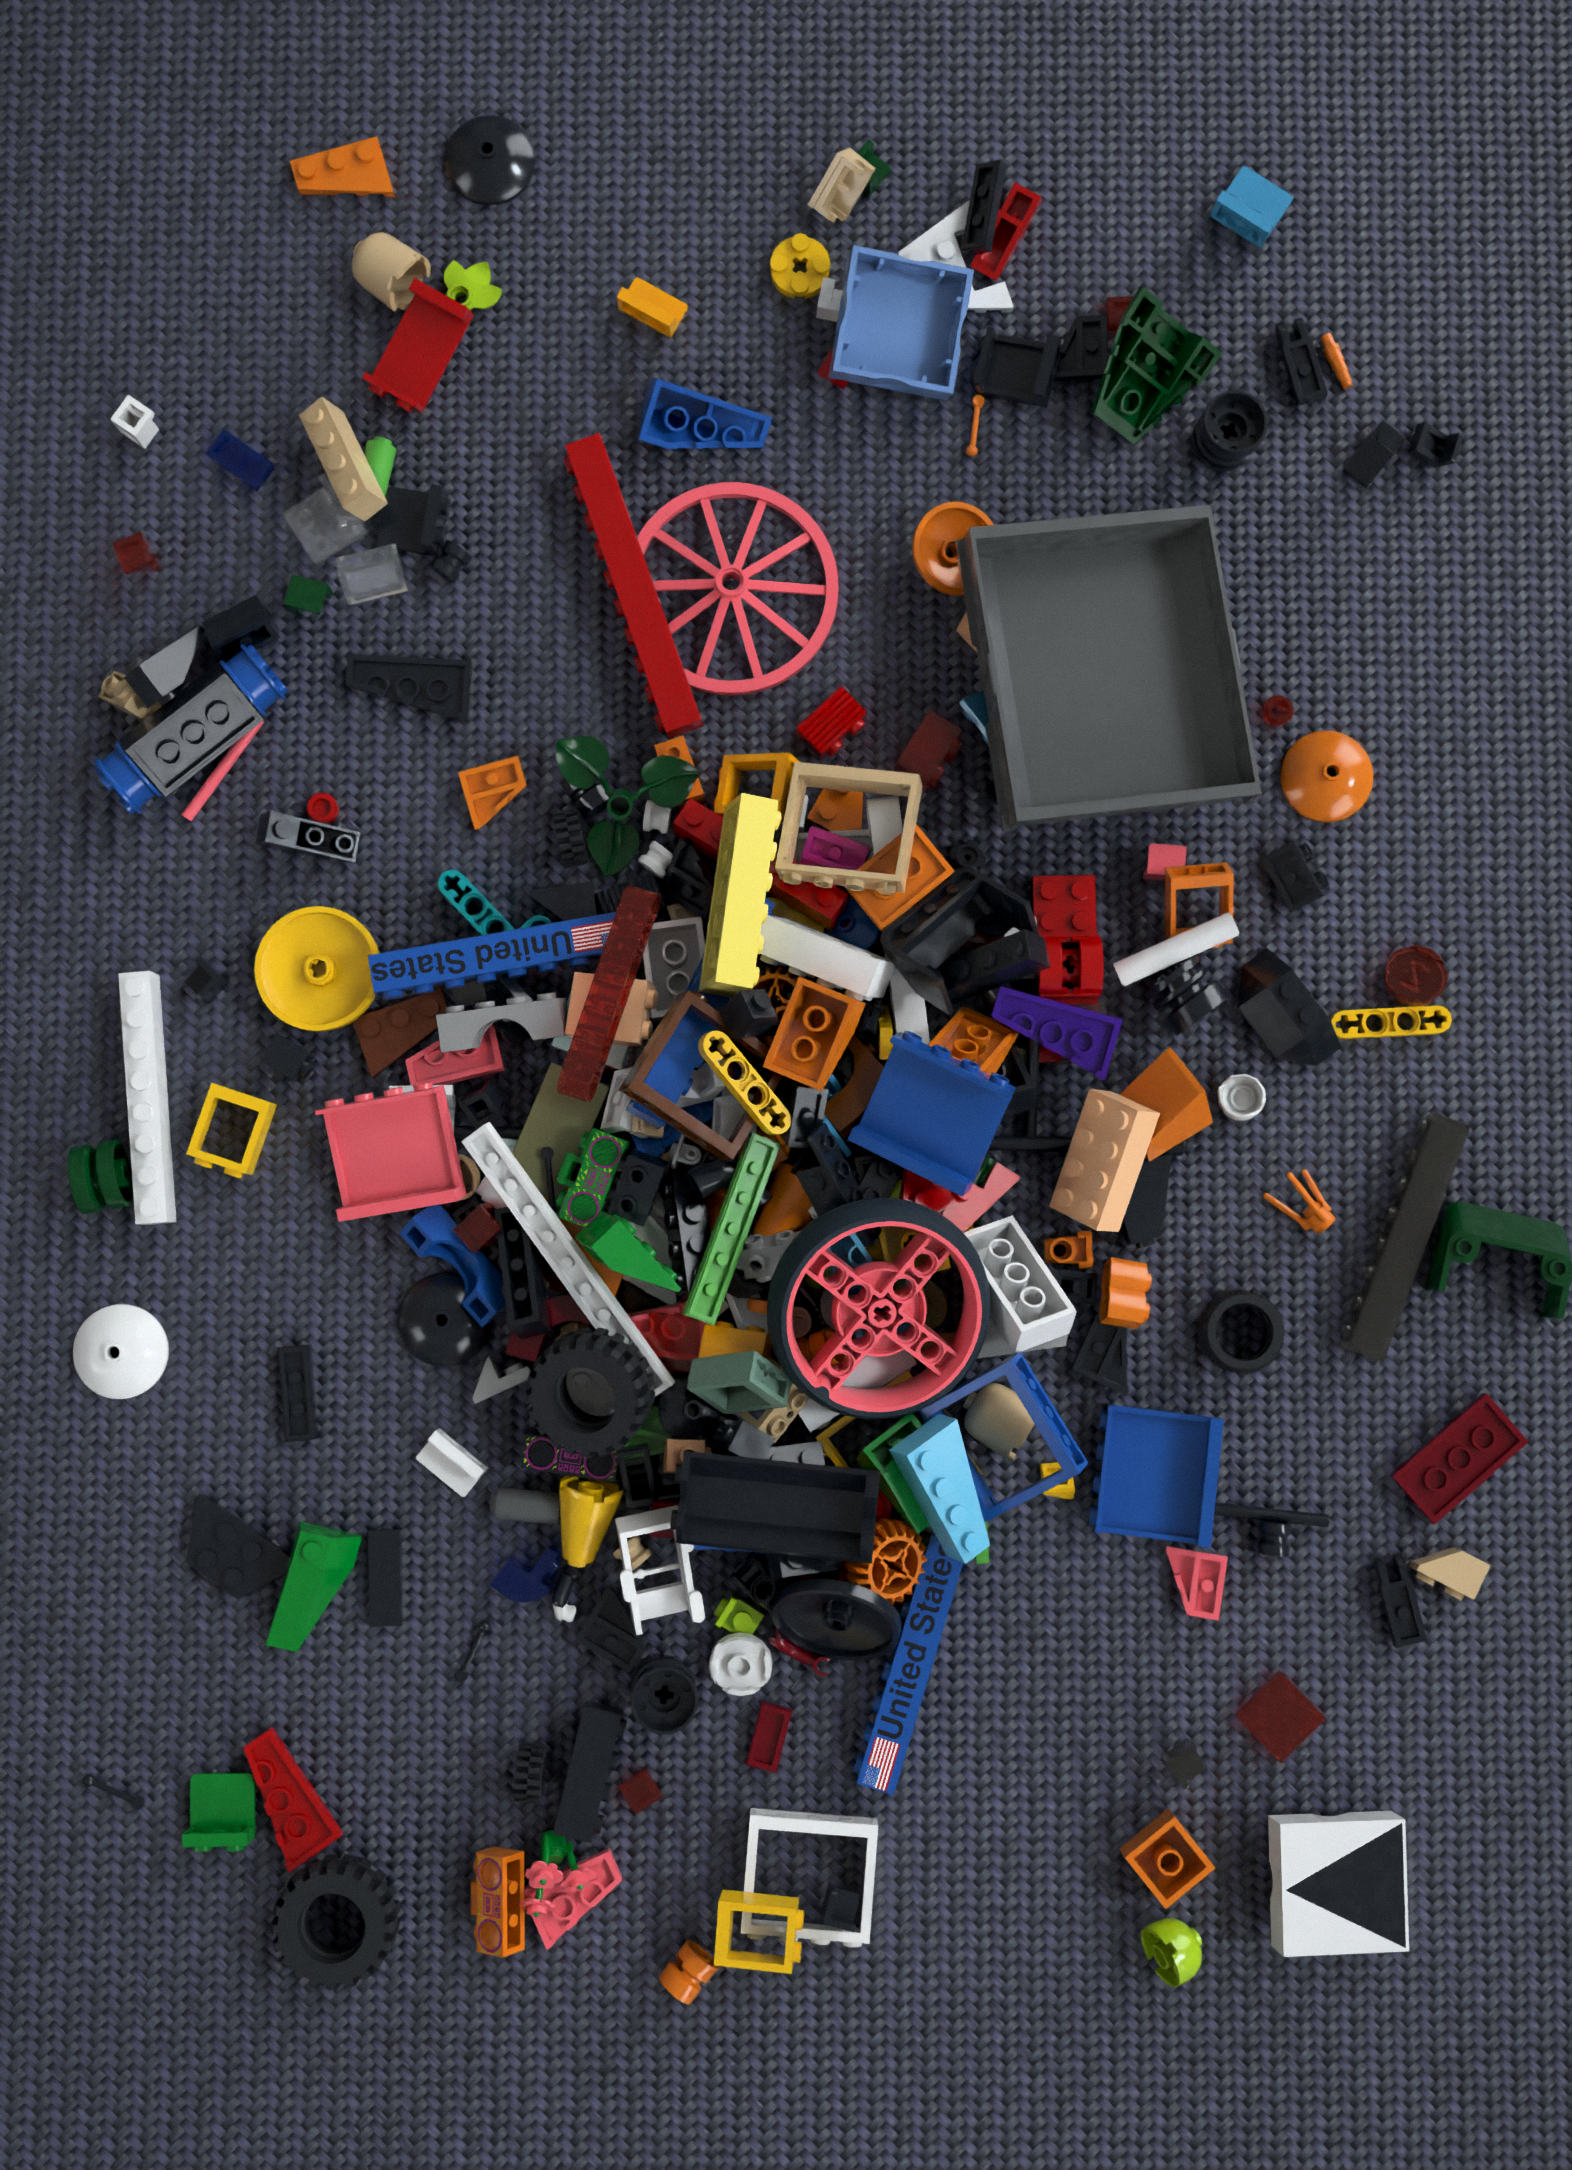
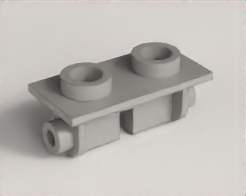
M681 1134L679 1143L673 1142L668 1156L670 1169H692L701 1164L700 1150L697 1147L685 1144V1135Z

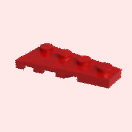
M272 1726L243 1748L257 1787L261 1790L265 1802V1810L267 1815L270 1816L276 1832L274 1835L278 1846L281 1847L286 1860L284 1862L288 1873H290L341 1837L344 1832Z

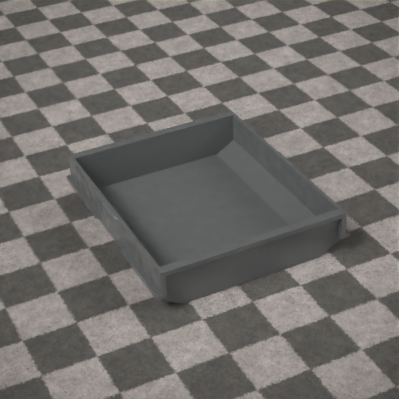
M1211 505L969 527L963 539L955 541L971 642L973 646L977 647L989 720L985 728L1002 832L1014 831L1019 825H1035L1211 805L1239 798L1243 799V804L1257 802V797L1262 792L1240 674L1241 662L1235 629L1232 628Z

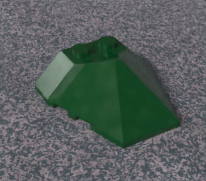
M1141 286L1122 314L1091 413L1132 444L1139 441L1163 419L1161 415L1173 404L1178 405L1184 399L1183 395L1191 387L1200 385L1222 354L1220 350L1204 337L1189 332L1162 310L1163 303Z

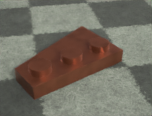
M441 988L362 1015L353 1021L373 1079L393 1062L406 1055L405 1053L419 1042L424 1041L438 1030L436 1015L445 1014V1007H448Z

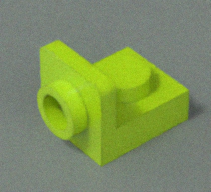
M733 1593L729 1600L723 1597L713 1613L717 1616L715 1625L719 1628L722 1626L733 1634L741 1632L753 1635L764 1617V1613Z

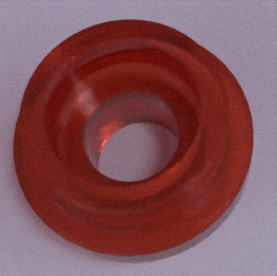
M1281 695L1270 697L1262 708V715L1265 721L1276 727L1287 724L1292 719L1294 713L1291 701ZM1279 707L1282 710V716H1275L1272 708Z

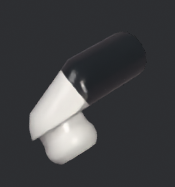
M559 1574L552 1595L554 1615L559 1621L572 1622L576 1614V1607L568 1605L567 1602L574 1578L566 1574Z

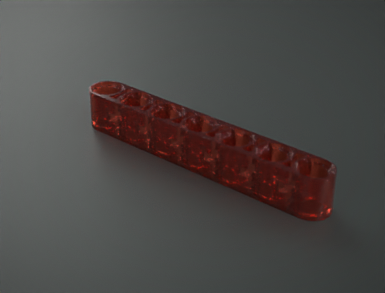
M628 885L622 894L558 1080L557 1092L559 1094L589 1103L596 1093L659 910L660 894Z

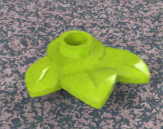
M453 260L444 272V282L448 288L446 296L455 301L460 296L466 297V301L461 304L470 311L473 308H490L497 303L502 295V289L490 285L491 272L486 261L474 264L465 270L458 262Z

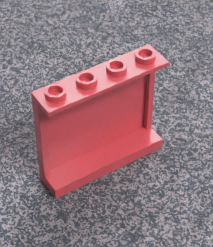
M432 1081L413 1085L414 1091L403 1092L402 1087L384 1090V1096L376 1098L373 1097V1092L354 1096L355 1101L344 1103L343 1098L325 1101L324 1108L315 1110V1115L323 1114L341 1195L343 1206L336 1209L338 1222L456 1202L467 1196L444 1085L433 1087Z

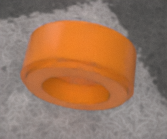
M749 1297L746 1309L751 1312L767 1314V1300Z

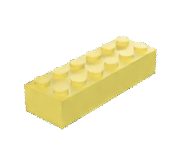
M741 793L724 809L699 992L733 998L740 990H751L753 986L757 985L760 973L759 967H756L757 954H761L764 944V936L760 935L761 925L765 923L768 915V905L764 904L766 892H769L773 879L772 873H769L770 861L774 860L777 850V843L773 842L774 831L779 828L781 821V812L777 811L779 800Z

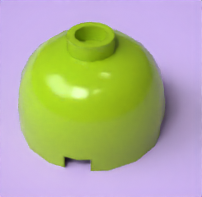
M1163 1918L1148 1924L1145 1929L1141 1930V1943L1148 1960L1154 1956L1159 1966L1155 1969V1972L1168 1986L1176 1988L1188 1982L1196 1975L1202 1962V1950L1200 1947L1202 1940L1199 1933L1193 1927L1189 1928L1184 1922L1176 1918Z

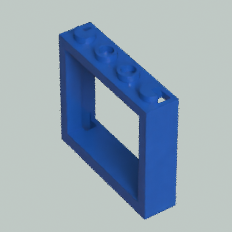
M1021 1351L956 1386L932 1405L918 1411L924 1425L936 1415H944L941 1409L1005 1375L1062 1469L999 1502L995 1500L966 1452L985 1522L1078 1475L1088 1464V1461Z

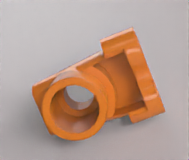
M1091 1230L1076 1231V1235L1044 1239L1045 1263L1077 1264L1078 1269L1093 1268ZM1058 1244L1065 1248V1253L1060 1257L1054 1253V1247Z

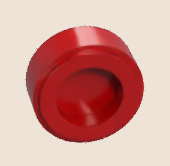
M317 793L308 800L306 811L313 821L330 824L338 817L339 805L331 795Z

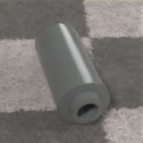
M499 1487L497 1493L491 1494L490 1512H494L495 1519L559 1524V1492Z

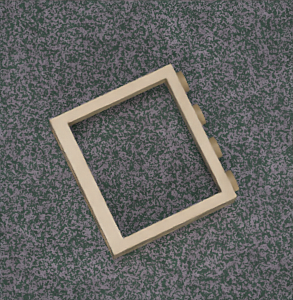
M794 762L775 865L779 878L793 885L801 884V882H810L822 888H831L833 885H838L858 892L866 888L875 889L877 892L885 895H893L895 892L904 893L923 787L920 775ZM806 787L908 797L895 875L793 864Z

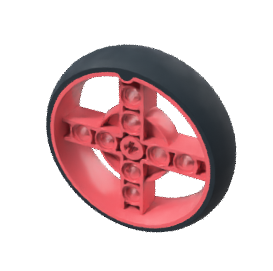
M869 1198L853 1201L836 1207L812 1221L792 1240L783 1253L772 1276L767 1299L769 1338L775 1356L789 1379L804 1394L821 1406L846 1416L863 1419H886L908 1415L932 1405L948 1394L966 1376L976 1361L986 1338L991 1313L988 1279L982 1261L971 1241L953 1222L940 1213L926 1206L897 1198ZM881 1226H899L918 1231L892 1263L874 1261L852 1268L828 1249L842 1238L864 1229ZM919 1254H927V1258L922 1264H914V1260ZM949 1255L957 1265L963 1286V1310L959 1325L950 1343L925 1324L927 1305L922 1288ZM837 1266V1271L834 1275L830 1277L823 1276V1272L827 1267ZM805 1273L833 1294L831 1314L836 1330L810 1363L807 1362L796 1342L792 1317L796 1292ZM906 1279V1284L901 1289H893V1285L897 1280ZM862 1285L858 1294L848 1295V1291L852 1286ZM877 1306L885 1308L883 1312L874 1311ZM910 1323L909 1328L905 1332H897L900 1324ZM865 1329V1333L861 1338H852L854 1331ZM934 1341L933 1346L929 1350L921 1351V1347L925 1342ZM905 1349L927 1366L924 1371L916 1376L892 1386L864 1389L842 1385L866 1355L883 1357L896 1354ZM845 1354L841 1362L831 1363L835 1355Z

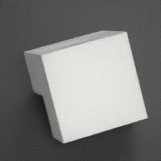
M728 1088L722 1090V1097L714 1098L712 1130L726 1140L729 1139L745 1112L743 1106ZM748 1092V1099L751 1102L754 1096ZM755 1122L750 1132L756 1134L757 1124Z

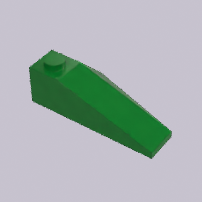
M299 1522L266 1640V1646L295 1652L299 1650L353 1569L362 1535Z

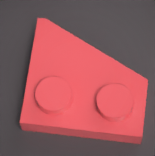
M1167 1545L1166 1553L1186 1614L1219 1621L1228 1556Z

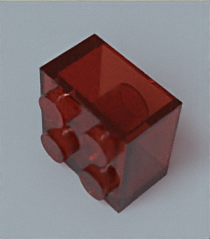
M930 710L897 760L894 771L919 774L923 786L921 793L923 794L927 792L929 787L935 789L944 775L943 773L946 769L943 766L944 763L948 762L951 764L960 750L963 742L959 739L962 729Z

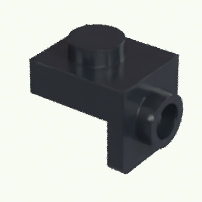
M1426 422L1419 423L1416 426L1408 453L1434 468L1454 464L1460 454V447L1464 436L1460 433L1446 435Z

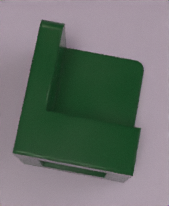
M867 140L857 153L876 168L862 191L869 198L891 172V167L873 154L874 143L871 140Z
M292 574L284 605L291 613L302 615L303 611L319 615L321 614L325 598H332L333 591L328 584Z

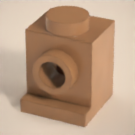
M664 1440L663 1473H675L676 1464L683 1463L684 1451L691 1450L692 1452L711 1454V1448L705 1447V1440Z

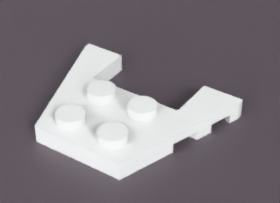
M970 200L900 250L898 255L914 261H935L966 268L956 236L964 234ZM1005 281L976 291L971 286L968 310H974V313H986V310H1001V313L1013 311L1014 306Z

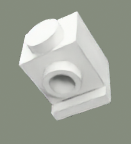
M127 395L110 419L122 434L146 449L159 431V428L152 420L155 413L130 395Z

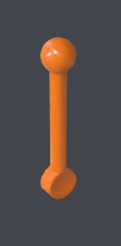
M975 395L972 400L974 415L970 445L966 448V453L970 457H974L978 453L976 439L980 408L983 407L985 401L982 395Z

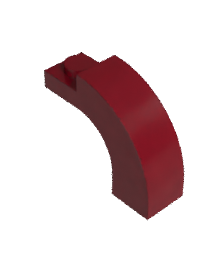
M561 1295L547 1299L551 1330L565 1321H579L592 1325L571 1295ZM512 1332L505 1354L536 1362L541 1355L545 1339L549 1333L520 1339Z

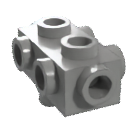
M785 1230L775 1235L762 1236L761 1234H754L748 1236L736 1265L737 1270H743L746 1279L755 1278L756 1282L759 1283L771 1280L783 1253L801 1231Z

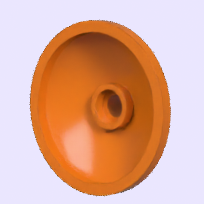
M947 502L928 511L919 521L912 541L913 558L920 575L934 589L948 595H964L955 541L963 539L969 527L994 525L983 511L968 503ZM946 548L952 550V558L946 555Z
M1317 731L1300 738L1288 750L1280 769V784L1287 802L1300 815L1316 822H1337L1353 815L1367 801L1373 786V768L1366 751L1353 738L1336 731ZM1328 767L1335 769V777L1327 774Z

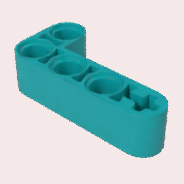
M452 869L441 874L438 880L439 890L481 935L489 934V928L495 923L503 924L504 931L515 930L462 873ZM453 880L465 893L462 898L453 889H450L448 885L450 881ZM473 901H480L483 904L482 911L477 915L468 914V906ZM533 916L519 929L539 924H550L551 922L545 916Z

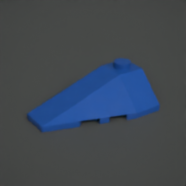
M651 376L642 406L638 439L666 449L763 448L772 417Z

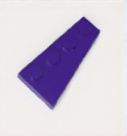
M999 985L991 1017L1033 1039L1042 1046L1056 1052L1105 1081L1123 1021L1121 1018Z

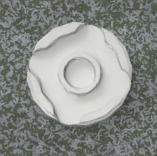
M739 1632L728 1634L716 1643L711 1651L709 1671L715 1684L717 1682L723 1691L732 1695L745 1696L756 1693L760 1690V1687L768 1682L771 1676L773 1661L769 1648L761 1639L752 1634Z

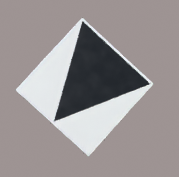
M1393 1811L1347 1812L1337 1816H1320L1315 1814L1268 1815L1269 1863L1273 1877V1888L1270 1898L1271 1946L1283 1957L1409 1951L1406 1826L1404 1818Z

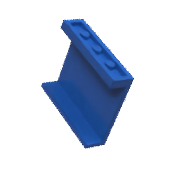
M899 1032L893 1035L890 1040L894 1044L861 1122L852 1128L848 1140L963 1197L970 1191L1016 1087L1010 1085V1080L1000 1074L991 1073L989 1075L979 1070L980 1065L971 1060L962 1059L960 1061L950 1056L951 1051L942 1046L933 1045L931 1047L921 1042L922 1037L913 1032Z

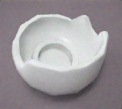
M1248 1074L1230 1075L1218 1088V1105L1226 1116L1234 1120L1246 1121L1252 1119L1260 1113L1265 1105V1088L1257 1078Z

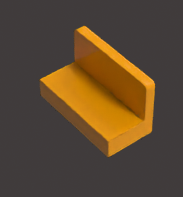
M639 277L633 280L629 289L622 287L616 297L619 310L669 338L673 336L688 310L687 304Z

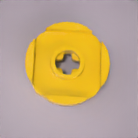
M799 233L785 239L772 253L770 259L772 282L777 290L787 297L794 299L795 296H805V299L814 297L821 291L823 277L829 278L831 262L828 252L821 243L813 238H809L805 234ZM794 263H806L807 272L798 271L795 273L793 271L795 268Z

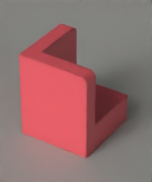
M1151 843L1148 846L1147 869L1143 872V879L1165 881V867L1185 866L1187 846Z

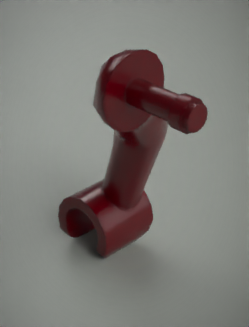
M777 1628L775 1638L768 1637L771 1645L789 1657L813 1667L817 1675H829V1673H821L817 1670V1663L819 1661H830L827 1657L818 1658L789 1642L787 1639H781L782 1634Z

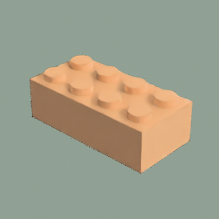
M1089 1089L1049 1207L1096 1231L1119 1232L1160 1113L1112 1091Z

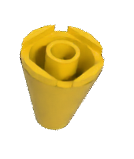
M569 1475L560 1479L562 1557L567 1560L570 1566L582 1568L594 1561L622 1499L623 1491H619V1485L616 1483L589 1478L588 1481H580L578 1477Z

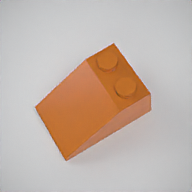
M798 977L762 1067L822 1091L852 1038L866 1003L805 978Z
M963 1006L928 1045L931 1047L933 1045L942 1046L951 1051L950 1056L960 1061L962 1059L971 1060L980 1065L979 1070L991 1075V1073H997L1019 1032L996 1019Z

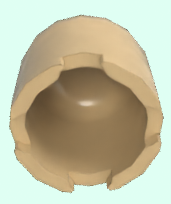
M383 232L369 235L364 240L358 242L354 248L352 273L356 281L391 310L396 311V308H401L403 311L407 310L414 297V294L409 290L413 279L416 278L422 282L424 276L427 278L430 276L431 265L428 259L400 240Z
M989 1383L983 1386L978 1394L975 1392L970 1393L963 1407L968 1411L964 1418V1425L967 1432L973 1438L1012 1463L1016 1454L1011 1452L1013 1447L1018 1450L1020 1449L1035 1423L1015 1391L999 1383Z

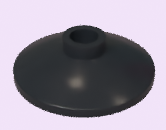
M688 1377L680 1378L672 1386L664 1390L658 1404L660 1422L666 1432L676 1439L701 1440L708 1436L714 1425L719 1422L721 1412L687 1389ZM694 1403L697 1406V1413L690 1416L687 1408L690 1404Z

